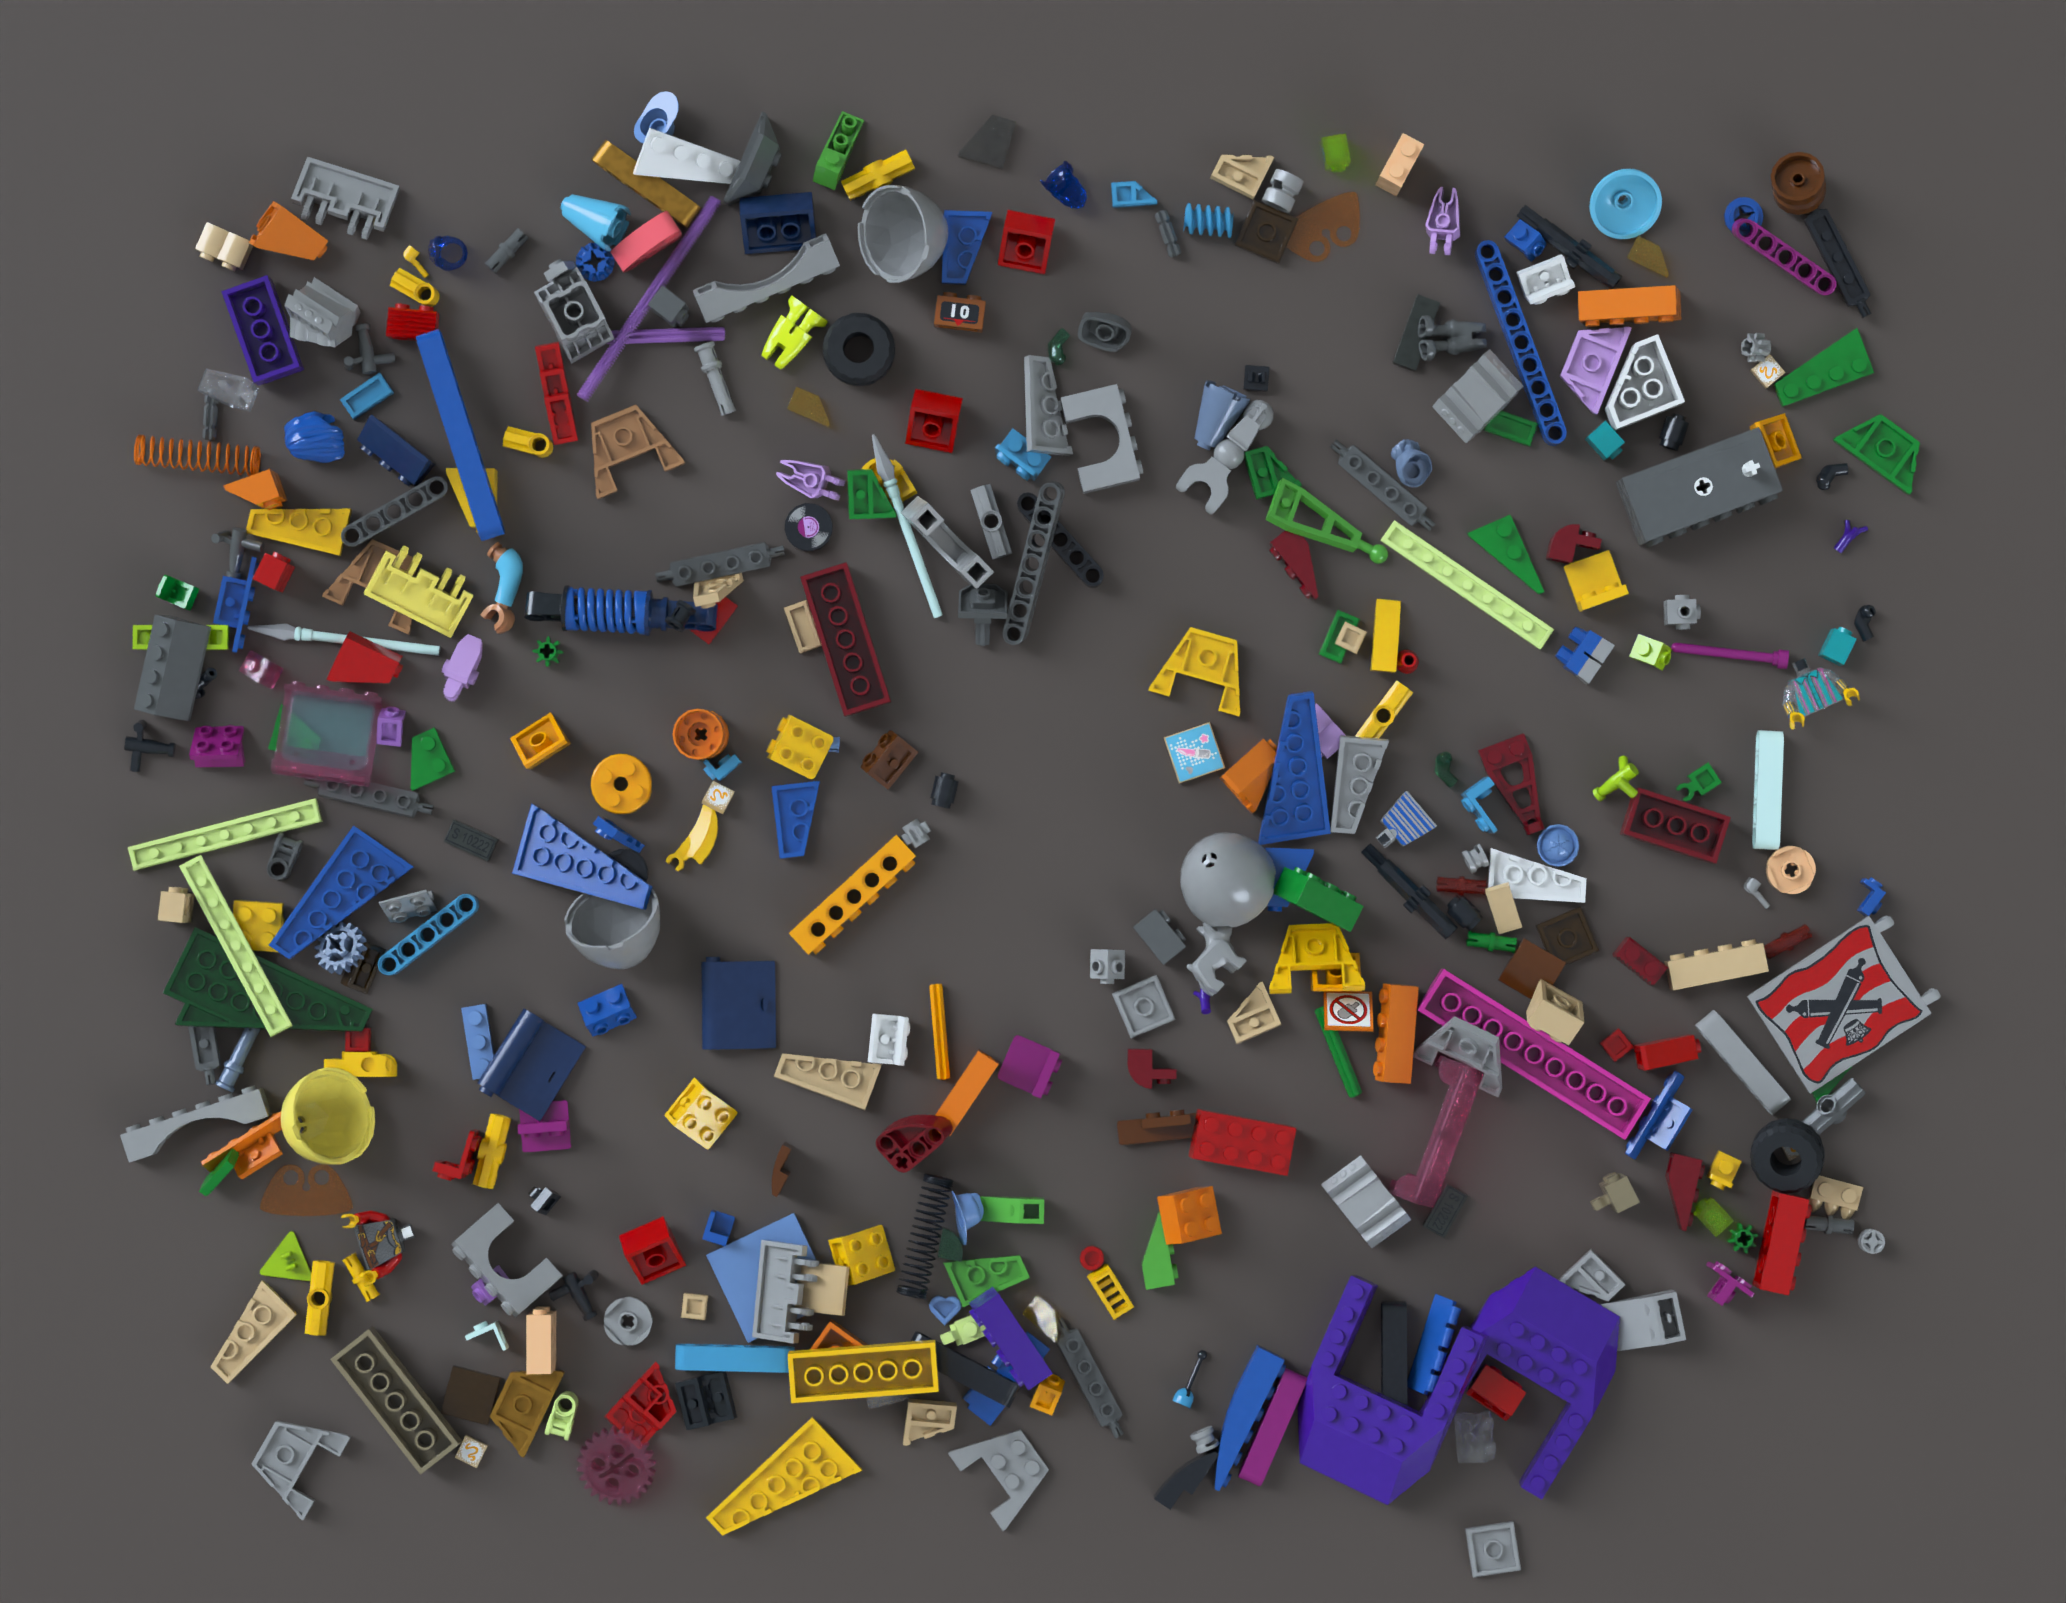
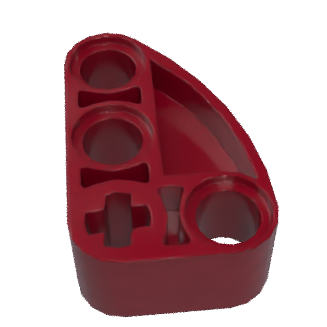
M921 1114L904 1117L886 1127L876 1139V1147L897 1171L906 1173L937 1149L952 1133L953 1127L947 1118L941 1116Z

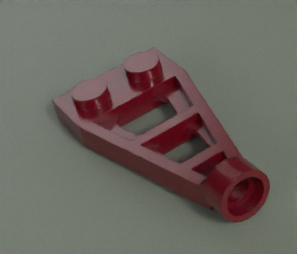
M1524 733L1478 750L1486 774L1494 782L1498 791L1524 826L1526 835L1545 829L1540 818L1533 755ZM1517 762L1522 765L1524 778L1520 784L1512 786L1501 775V769L1504 766ZM1527 788L1531 804L1526 808H1520L1513 797L1514 791ZM1529 819L1536 820V822L1528 825Z

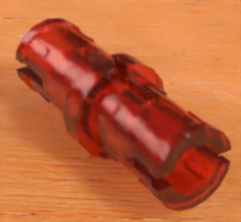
M1437 876L1436 884L1446 885H1437L1436 892H1455L1458 895H1464V893L1486 894V888L1476 887H1485L1486 880L1465 879L1464 876H1459V878Z
M1803 924L1789 933L1784 932L1780 934L1779 938L1764 945L1766 957L1771 959L1786 950L1791 951L1795 945L1812 938V934L1808 933L1810 931L1808 926Z

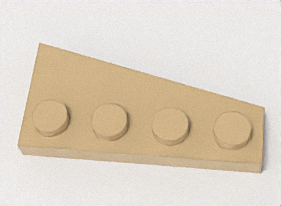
M782 1053L774 1077L865 1111L882 1064Z
M262 1280L212 1363L211 1368L229 1384L298 1313Z

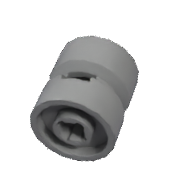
M1276 169L1270 181L1272 187L1266 189L1261 201L1274 209L1289 214L1295 203L1293 196L1299 194L1304 181L1289 172Z

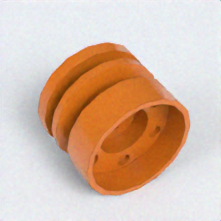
M698 708L688 710L679 716L674 724L672 733L674 744L679 752L688 758L697 760L717 757L724 751L729 740L728 725L722 716L714 711ZM699 730H707L705 735L708 738L706 740H699Z

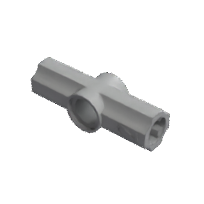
M991 484L970 490L992 560L1012 554ZM988 516H995L998 519V525L994 528H988L984 524L985 519Z

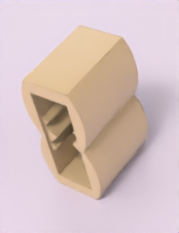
M207 222L195 249L201 252L199 257L213 262L214 258L223 262L222 267L235 272L236 268L244 269L253 245L249 243V240Z

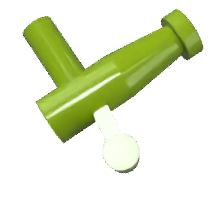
M1620 756L1618 759L1619 771L1612 775L1600 788L1596 787L1593 790V794L1598 801H1603L1606 799V795L1619 788L1630 798H1634L1637 795L1638 791L1629 784V781L1636 777L1639 772L1634 764H1628L1627 756Z

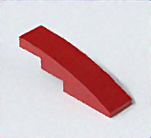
M559 342L535 346L544 401L554 445L578 441Z

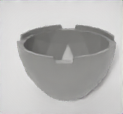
M900 185L882 186L868 196L862 206L864 209L862 222L858 223L857 228L860 251L872 273L880 275L889 283H900L916 278L933 267L944 252L948 240L947 221L938 205L924 193Z
M1214 833L1197 842L1187 853L1181 868V890L1187 906L1193 915L1202 922L1212 927H1237L1257 917L1268 905L1274 893L1273 886L1276 869L1267 850L1253 839L1236 833ZM1212 854H1216L1217 859L1212 858Z
M653 889L651 890L646 910L582 893L574 900L565 915L566 935L575 948L593 963L612 969L634 967L648 956L660 932V907L656 893Z

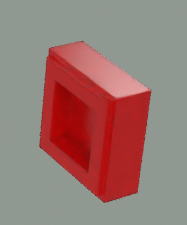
M364 1028L362 1032L345 1031V1052L371 1051V1028Z
M1619 1028L1599 1043L1613 1062H1616L1634 1048Z

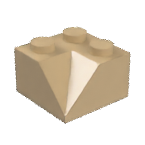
M1542 979L1539 981L1526 1011L1527 1022L1533 1029L1548 1033L1554 1041L1564 1042L1569 1045L1585 1023L1583 1003Z

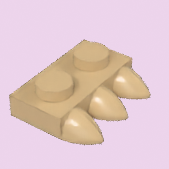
M1819 1175L1813 1182L1808 1197L1809 1204L1812 1205L1811 1212L1817 1211L1824 1202L1827 1215H1833L1841 1206L1842 1218L1850 1219L1855 1210L1857 1211L1863 1187Z

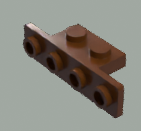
M1184 1109L1170 1111L1169 1116H1160V1112L1146 1113V1118L1118 1121L1119 1144L1128 1145L1192 1138L1196 1113L1185 1114Z

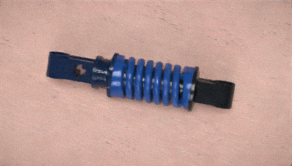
M565 585L563 594L537 591L528 592L526 594L524 618L530 621L561 622L562 631H577L578 629L587 631L590 629L592 632H596L599 629L601 632L608 630L611 633L616 631L625 633L627 630L629 634H633L637 630L639 634L649 636L652 628H660L661 631H667V628H671L665 622V619L671 616L677 607L676 603L678 601H670L668 597L656 599L653 597L652 590H636L632 598L631 590H626L625 597H623L622 590H616L615 596H613L614 591L608 589L606 596H604V589L602 588L597 590V595H595L594 588H589L585 598V589L583 587L574 589L569 585ZM684 601L696 610V613L685 624V629L706 632L716 630L717 604L703 609L701 606L695 607L694 602Z

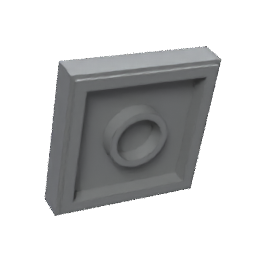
M1157 975L1112 993L1130 1038L1176 1020Z
M1513 1521L1465 1528L1473 1578L1521 1570Z

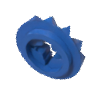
M1740 197L1733 200L1727 206L1724 213L1725 225L1730 229L1731 233L1733 223L1740 215L1739 211H1742L1744 214L1752 212L1747 219L1761 226L1763 211L1755 200ZM1743 223L1739 228L1740 234L1742 236L1748 235L1750 226Z
M589 243L581 247L576 255V267L583 278L594 282L601 281L612 273L614 257L610 251L602 249L596 243ZM592 252H594L597 259H605L598 263L597 272L593 265L585 264L592 260Z

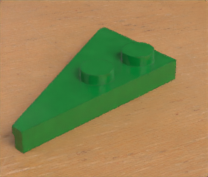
M1511 514L1467 533L1471 540H1474L1490 556H1493L1507 570L1515 574L1531 590H1534L1537 594L1544 593V589Z

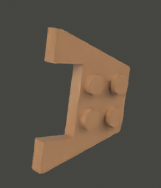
M637 405L591 423L597 499L618 492L609 470L610 467L656 449L665 472L685 464L683 458Z
M372 539L352 561L350 566L323 593L322 597L343 606L353 583L365 588L367 587L386 550L395 554L396 557L400 551ZM407 555L400 568L407 571L413 557ZM417 568L413 574L414 577L417 575ZM395 610L388 626L410 635L412 618Z

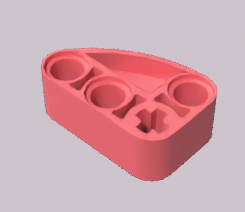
M664 211L628 235L610 253L623 273L679 240L682 237V233L670 213Z

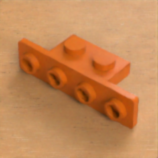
M281 1111L272 1114L268 1120L260 1125L253 1126L241 1137L231 1140L222 1149L210 1153L206 1159L201 1161L203 1167L211 1172L233 1148L239 1152L234 1169L238 1177L243 1180L281 1156L283 1152L274 1134L282 1130Z

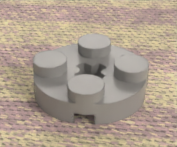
M632 1296L615 1300L607 1308L604 1316L606 1334L613 1342L620 1345H636L642 1342L650 1333L653 1324V1317L647 1304ZM624 1315L634 1317L632 1321L634 1323L633 1327L629 1325L624 1327L622 1325L624 1322L622 1317Z

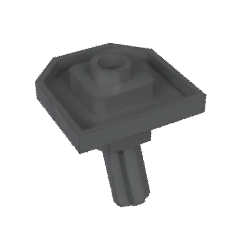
M981 584L977 589L972 585H968L959 590L958 618H974V623H976V645H989L991 619H1007L1008 591L997 584Z

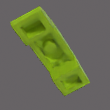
M133 625L134 650H147L152 625ZM207 625L211 627L206 650H229V625Z

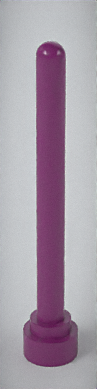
M1673 643L1671 646L1673 652L1772 663V666H1776L1777 669H1787L1789 650L1782 649L1773 651V653L1684 643Z

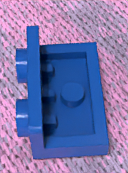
M623 984L578 1002L585 1026L592 1036L603 1035L608 1030L619 1025H626L631 1020L637 1018Z

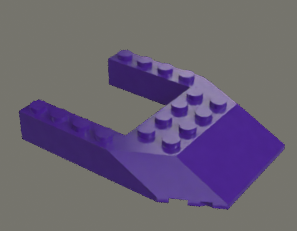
M1535 1266L1527 1271L1526 1274L1514 1279L1510 1284L1489 1295L1470 1328L1489 1337L1469 1383L1488 1354L1567 1401L1519 1480L1521 1488L1542 1500L1593 1417L1616 1371L1620 1316ZM1430 1392L1419 1412L1424 1414L1433 1392Z
M1351 1275L1312 1363L1297 1408L1300 1463L1389 1505L1431 1470L1489 1336L1468 1326L1461 1327L1423 1414L1340 1374L1378 1287L1377 1284L1358 1275Z

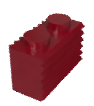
M1626 937L1613 953V957H1617V960L1624 963V966H1628V969H1632V972H1635L1636 975L1649 985H1655L1668 968L1631 937Z

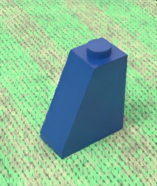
M1265 848L1272 858L1276 869L1273 889L1284 867L1293 871L1295 867L1306 871L1314 855V849ZM1273 894L1267 905V911L1282 912V907H1288L1290 902Z

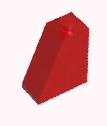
M349 631L326 680L331 682L390 683L393 676L398 678L404 666L400 664L403 656Z
M1692 1034L1633 1045L1637 1067L1644 1071L1699 1059L1698 1053H1701L1699 1039H1695Z

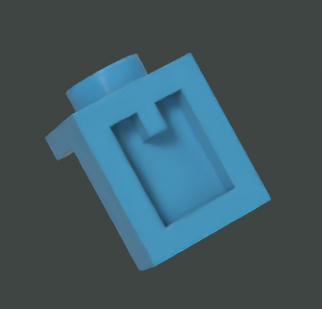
M727 754L717 763L720 766L718 769L706 759L703 762L706 765L703 770L712 780L717 778L721 781L739 766L742 761L735 754L732 757Z

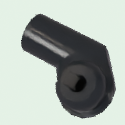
M1847 463L1824 466L1817 475V487L1820 490H1827L1831 487L1830 483L1835 476L1848 475Z
M1872 605L1862 606L1854 620V625L1863 642L1874 637L1869 627L1872 616L1876 614V610Z
M208 668L201 674L195 699L204 697L206 692L203 688L217 677V671L214 668Z

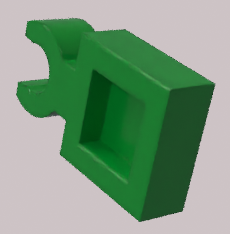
M1709 762L1687 775L1691 782L1681 783L1675 789L1676 791L1682 788L1688 790V795L1682 799L1685 802L1693 798L1695 791L1702 796L1722 782Z

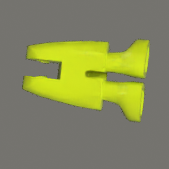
M792 295L788 299L790 311L787 317L780 316L761 354L763 358L768 360L778 347L783 349L784 351L775 363V366L780 370L811 340L812 336L808 332L813 327L822 328L828 323L826 319L812 309H809L801 324L797 326L795 323L806 313L809 307Z

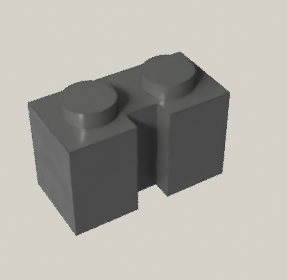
M663 285L648 304L652 312L673 328H676L677 325L682 326L689 317L687 312L690 309L687 304Z
M1154 909L1135 924L1133 928L1164 965L1186 947L1183 943L1186 941V938L1178 929L1172 930L1168 925L1171 920L1163 910L1158 912Z

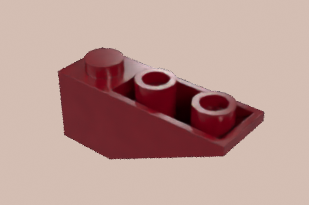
M1284 531L1269 543L1272 547L1269 551L1277 561L1281 559L1287 566L1284 570L1292 580L1296 578L1302 586L1299 589L1307 599L1312 597L1313 600H1316L1318 598V591L1309 544L1303 536Z
M1671 1152L1665 1177L1678 1227L1680 1230L1686 1231L1687 1226L1691 1227L1694 1213L1691 1212L1692 1204L1698 1200L1699 1189L1696 1187L1698 1179L1703 1177L1705 1165H1702L1703 1160Z

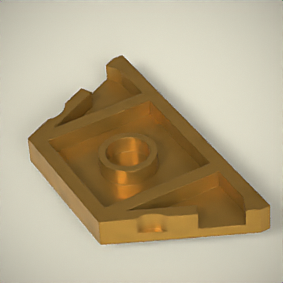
M555 1370L552 1374H526V1371L510 1372L491 1412L490 1418L496 1426H499L503 1435L513 1444L518 1454L523 1458L565 1372L562 1370Z

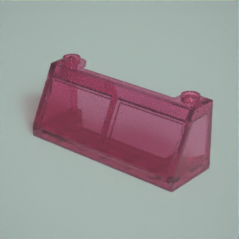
M1439 1054L1434 1066L1439 1068L1438 1074L1441 1081L1450 1086L1416 1175L1407 1172L1406 1175L1398 1180L1391 1179L1388 1188L1392 1195L1434 1208L1484 1075V1072Z

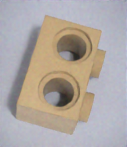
M169 887L168 891H161L158 920L191 923L195 895L188 893V888Z

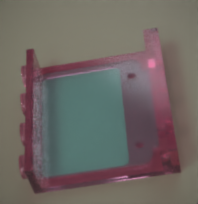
M292 681L291 684H284L285 695L275 758L272 759L271 764L272 774L370 787L377 741V721L383 704L382 697H378V694L374 692H364L363 695L355 694L353 690L346 688L333 691L329 690L330 687L324 685H315V688L305 687V683Z

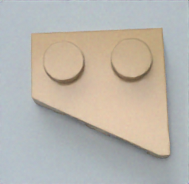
M1221 155L1210 179L1254 199L1274 157Z
M1263 981L1256 986L1238 1010L1227 1020L1237 1044L1281 1026Z
M908 1398L903 1445L907 1446L913 1440L922 1437L927 1439L936 1433H944L954 1429L957 1403Z

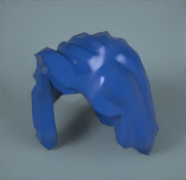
M316 411L305 413L302 416L293 418L284 426L286 447L297 459L329 463L341 459L345 454L343 431L339 427L329 424L335 422L331 414H323Z

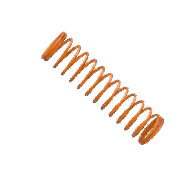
M139 434L135 440L134 462L136 465L143 463L144 466H147L151 462L154 467H157L161 462L163 468H166L170 463L171 467L175 469L180 464L183 470L189 465L192 471L199 466L202 472L208 466L211 473L218 468L221 474L227 468L229 474L232 475L236 470L240 476L244 473L245 469L247 475L251 476L257 474L260 468L261 452L259 446H254L252 449L249 474L247 467L248 445L245 448L244 468L240 473L238 469L239 444L236 446L234 469L230 472L228 464L230 456L229 443L226 447V463L223 471H221L219 467L220 442L217 444L216 464L214 469L211 470L209 462L211 455L210 441L207 445V462L204 469L201 468L200 464L202 442L201 440L198 442V460L193 469L191 466L193 445L191 439L188 444V461L185 467L182 466L181 462L182 438L179 441V458L175 467L172 463L173 438L169 442V459L166 466L162 460L164 450L163 436L160 439V457L156 465L153 461L155 437H151L150 458L147 464L144 462L145 435Z

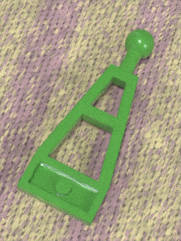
M1284 478L1278 482L1265 519L1266 521L1285 531L1349 552H1354L1358 548L1369 554L1370 560L1374 563L1380 564L1386 561L1388 551L1385 546L1380 544L1373 546L1361 539L1362 533L1300 486ZM1299 501L1325 519L1321 530L1293 521ZM1335 526L1347 535L1350 540L1330 534L1332 527Z

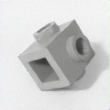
M1675 595V600L1664 601V626L1676 625V630L1690 629V625L1696 624L1697 619L1701 617L1700 605H1696V599H1690V595ZM1681 609L1685 611L1684 616L1680 613Z
M1091 949L1090 978L1100 979V984H1114V979H1124L1125 950Z

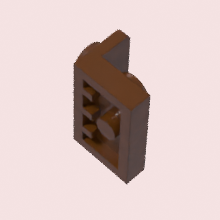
M889 730L888 733L880 737L876 748L864 757L860 768L889 790L917 755L918 751L893 731Z

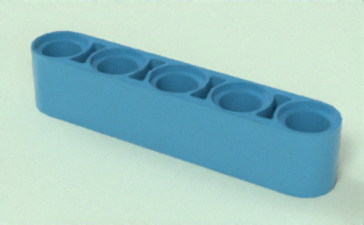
M472 894L458 896L382 955L378 961L379 971L384 975H395L473 916L479 909L478 898ZM465 898H470L473 902V908L468 912L464 911L461 907V903ZM446 913H450L454 917V922L449 927L445 926L442 922V917ZM428 927L435 934L434 939L430 942L426 941L423 937V932ZM409 942L415 946V953L412 956H407L404 953V946ZM389 957L393 958L396 962V967L393 971H388L385 968V960Z
M676 1344L675 1369L789 1373L788 1352L795 1351V1347Z

